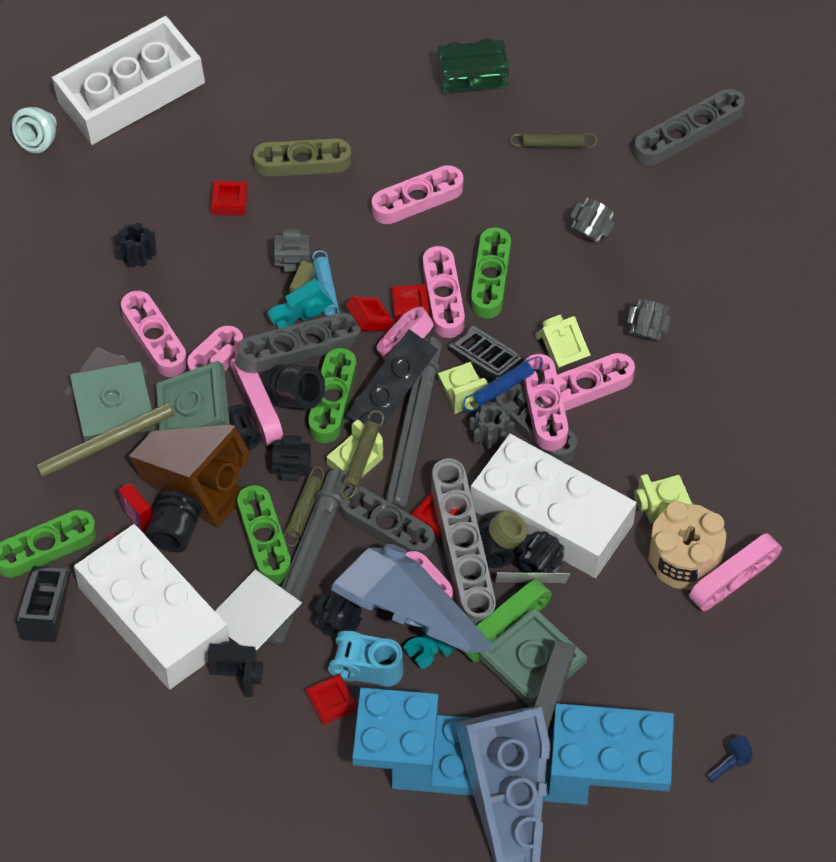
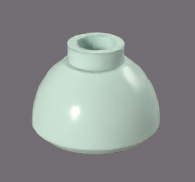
M26 107L17 111L13 116L12 133L17 143L24 150L30 153H41L49 148L55 139L57 122L51 113L38 107Z

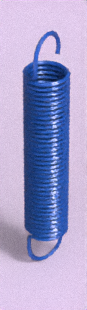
M536 356L526 360L475 393L467 396L463 401L464 409L467 411H474L476 409L475 407L469 410L464 405L466 399L472 395L478 406L481 407L493 398L495 399L496 396L498 397L519 382H522V380L524 381L535 373L528 362L535 358H540L542 364L536 369L538 370L543 365V358Z

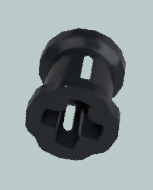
M243 404L229 407L230 425L237 428L248 451L252 450L260 444L262 436L253 427L250 420L251 411L249 407Z
M489 520L478 526L488 567L501 568L514 561L516 554L514 549L501 547L493 540L489 532V523L491 522Z

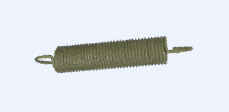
M590 133L515 134L510 139L513 145L521 146L520 144H514L512 138L517 135H523L524 148H584V136L592 135L596 142L593 146L587 147L592 148L597 144L596 136Z
M372 411L368 415V419L372 413L378 412L382 415L381 424L366 421L363 432L360 435L361 437L358 440L359 442L343 481L344 484L355 489L350 497H345L342 494L344 488L342 487L341 496L345 499H349L354 495L364 473L363 471L366 468L365 466L368 463L367 461L378 436L377 434L384 421V416L380 411Z
M318 466L312 469L311 474L307 478L283 535L284 540L286 532L296 538L301 537L315 503L314 497L320 491L323 484L324 472ZM319 468L322 471V479L311 476L314 469ZM297 539V542H296L294 545H290V544H288L286 541H285V543H286V545L292 547V546L297 545L298 539Z

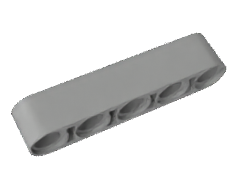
M445 458L438 461L432 470L431 491L434 498L433 503L438 525L440 524L441 539L456 604L477 626L495 611V595L465 469L459 461ZM443 480H451V481H454L455 483L446 484V483H443L442 481H443ZM451 509H459L462 514L451 515L448 512ZM466 543L469 547L461 548L455 544ZM473 575L478 579L467 580L463 576ZM482 608L485 612L474 613L470 609Z

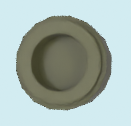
M511 511L499 512L489 523L491 537L498 545L506 549L518 547L527 537V528L524 521Z

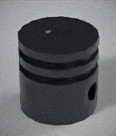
M279 364L275 365L266 376L265 390L271 403L275 406L311 409L315 408L322 401L325 394V379L321 371L316 367Z
M176 491L163 492L158 499V503L145 531V536L154 546L162 550L177 553L185 551L202 511L200 504L184 493Z

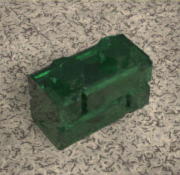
M482 39L475 43L460 44L458 42H450L445 46H438L437 68L442 94L508 88L509 65L504 40Z

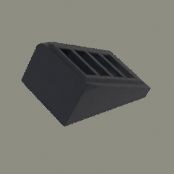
M474 325L448 345V350L464 364L471 362L477 375L480 378H485L487 383L493 382L517 365L519 366L523 363V358L514 350ZM471 339L476 341L468 349L463 347ZM480 347L484 348L478 355L474 354ZM490 354L494 356L487 362L484 360ZM499 361L502 363L498 368L494 367Z
M33 566L17 618L19 637L22 640L56 642L70 579V569ZM39 583L57 584V586H40Z

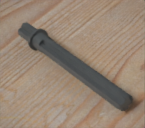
M435 337L423 338L437 348L438 351L410 389L387 491L386 501L398 508L404 509L407 506L434 378L440 373L438 360L442 345Z
M334 468L328 473L322 490L318 491L314 497L316 501L315 507L282 586V589L299 601L302 598L336 511L341 509L340 503L342 504L343 501L340 498L341 489L344 487L343 493L347 485L343 483L346 472L339 468ZM296 610L266 642L273 646H278L284 642Z

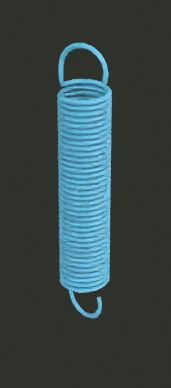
M322 250L313 253L312 258L314 260L313 264L317 281L325 288L333 301V304L323 311L325 315L330 316L339 313L328 255ZM317 252H323L326 257L314 259V255Z

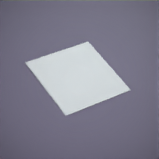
M255 569L215 612L227 624L228 636L241 646L255 647L257 651L302 602Z
M497 573L495 583H529L535 579H538L541 583H566L570 573Z

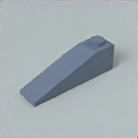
M385 544L384 548H368L333 583L331 590L370 611L374 610L376 606L380 609L394 612L392 620L403 625L407 623L417 627L426 626L425 633L428 636L468 653L491 651L493 644L420 563L407 557V551L399 546Z
M542 707L492 713L456 722L455 725L463 761L493 861L540 862L543 823L541 822L543 796L546 797L547 783H545L546 763L550 755V742Z

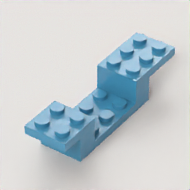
M360 688L353 766L392 769V789L474 796L463 761L455 725L456 722L472 718L438 715V694ZM556 704L554 724H552L549 734L550 755L546 763L545 783H547L546 797L543 796V801L587 805L590 785L670 792L674 713Z

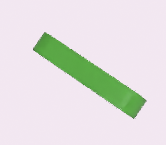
M494 227L485 230L481 234L471 296V309L475 315L484 319L494 318L499 315L503 306L511 237L507 231L501 228ZM493 242L499 243L497 256L491 255ZM492 267L498 269L501 274L496 278H488L482 274V271ZM485 290H492L490 304H483Z
M345 348L331 350L327 353L323 362L321 373L325 379V392L335 389L340 391L343 396L337 401H328L323 397L322 401L315 408H311L309 433L319 443L333 442L341 434L356 376V357L350 350ZM339 363H345L341 370V379L335 377V367ZM325 412L330 413V424L327 425L326 429H321L320 425L324 422Z
M252 485L245 487L240 491L237 498L238 512L256 569L275 584L283 583L291 566V560L270 494L261 486ZM250 500H256L257 504H259L261 516L255 518L253 507L249 504ZM260 528H269L275 534L268 541H259L254 537V533ZM267 553H274L276 564L279 565L278 570H273L269 566Z
M74 510L1 541L0 575L9 578L17 577L31 571L33 566L45 565L90 545L96 537L93 516L84 510ZM79 524L85 531L79 534L78 531L73 530V526ZM59 531L63 532V536L66 537V541H61ZM42 537H50L55 540L53 547L48 550H38L34 545ZM26 545H28L29 553L31 555L29 557H27L26 550L24 551L23 548ZM11 554L13 557H16V561L9 563L5 559V555Z
M538 579L532 580L481 621L477 627L492 643L534 607L540 612L551 599L552 592ZM461 650L473 662L480 661V652L468 653Z

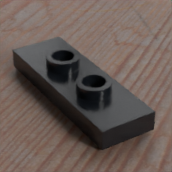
M408 329L348 411L346 417L352 422L359 420L364 425L366 421L380 425L382 421L380 413L374 412L368 419V415L372 411H380L384 416L380 431L435 356L438 349Z

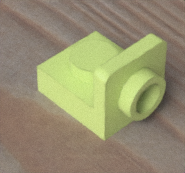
M562 315L547 319L542 322L544 328L535 333L537 340L543 339L556 369L590 356L575 316L563 320Z
M471 362L438 373V383L454 414L465 411L463 407L464 399L488 384L485 378L479 379ZM473 395L466 399L464 405L467 409L472 410L475 407L477 409L478 404Z
M356 420L352 424V435L326 457L327 465L332 469L339 468L347 473L359 442L358 440L363 432L364 424L361 421ZM379 432L362 477L383 460V439Z
M648 474L641 475L638 490L634 491L636 505L639 511H645L650 523L655 522L660 513L665 511L672 502L679 501L692 504L680 475L654 482L650 481Z

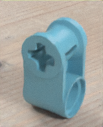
M341 631L337 634L335 642L338 648L335 659L330 661L328 667L330 674L333 676L340 674L345 681H361L381 686H393L402 679L404 675L403 653L401 646L395 640L362 635L353 631ZM383 660L394 661L392 664L389 665L378 664Z

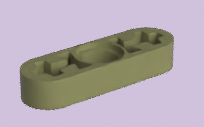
M337 138L266 142L258 145L253 152L254 168L258 174L266 177L340 173L347 170L351 165V147L345 140ZM298 153H307L312 157L307 162H297L293 159ZM318 153H321L322 160H318ZM339 153L340 158H333L332 154ZM283 155H287V162H283ZM265 157H272V162H265Z

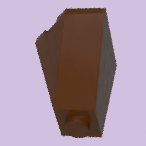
M218 425L151 431L129 455V458L145 483L161 493L176 491L192 497L201 506L202 511L199 517L218 528L238 505L237 498L243 489L238 486L241 466H247L249 451L235 426Z

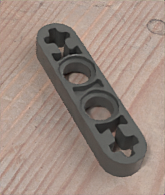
M721 90L641 133L635 140V159L646 166L656 165L738 121L744 112L745 97L738 90ZM704 115L709 117L712 122L700 124L694 118ZM680 130L685 136L675 139L670 137L668 132Z
M338 313L246 337L239 342L234 360L239 369L244 372L258 373L272 369L275 365L292 364L325 355L336 348H350L356 344L361 328L351 314ZM315 334L323 342L312 343L307 340L305 335ZM284 342L292 350L288 352L281 351L275 347L274 343Z

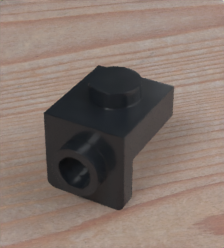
M230 641L220 644H209L208 664L210 675L244 677L245 697H253L254 684L261 685L263 675V662L257 661L256 648L241 646Z

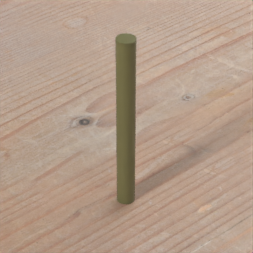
M168 402L36 465L43 478L162 422L175 414Z

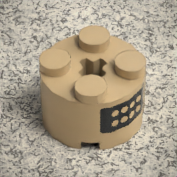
M679 501L670 503L653 524L649 547V564H652L658 579L673 588L691 590L702 578L719 567L722 563L726 542L723 518L701 505Z

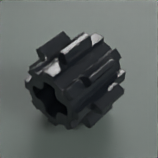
M136 222V224L132 225L128 223L124 225L123 230H119L118 235H114L117 260L122 259L124 263L127 262L128 267L135 268V266L139 265L143 267L147 265L148 260L157 255L155 232L149 231L147 227L144 228L142 223Z
M284 435L283 441L275 440L272 453V474H281V480L299 481L300 476H308L311 461V443L302 442V436Z
M538 531L533 537L527 535L525 540L519 545L518 549L520 552L517 555V560H519L517 565L521 567L523 573H557L564 564L561 560L564 557L563 550L565 548L555 536L553 537L545 531L542 533Z
M332 590L328 596L322 594L314 609L317 611L315 615L316 627L320 628L323 631L322 633L330 635L335 639L341 631L356 632L362 620L360 617L361 607Z

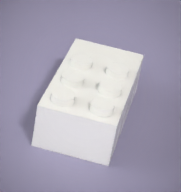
M167 16L160 18L52 77L58 103L91 145L205 83L201 57Z
M512 434L508 435L471 485V497L475 512L489 520H492L501 511H511L517 514L526 525L527 535L533 537L536 532L542 533L545 531L553 537L555 536L565 548L562 560L594 578L599 575L634 523L636 501Z
M135 524L74 565L78 588L169 690L208 663L210 643L220 644L229 641L227 624Z

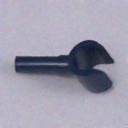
M745 736L738 737L728 744L727 748L732 756L725 759L724 762L706 775L711 783L736 765L744 766L751 762L753 756L752 747Z

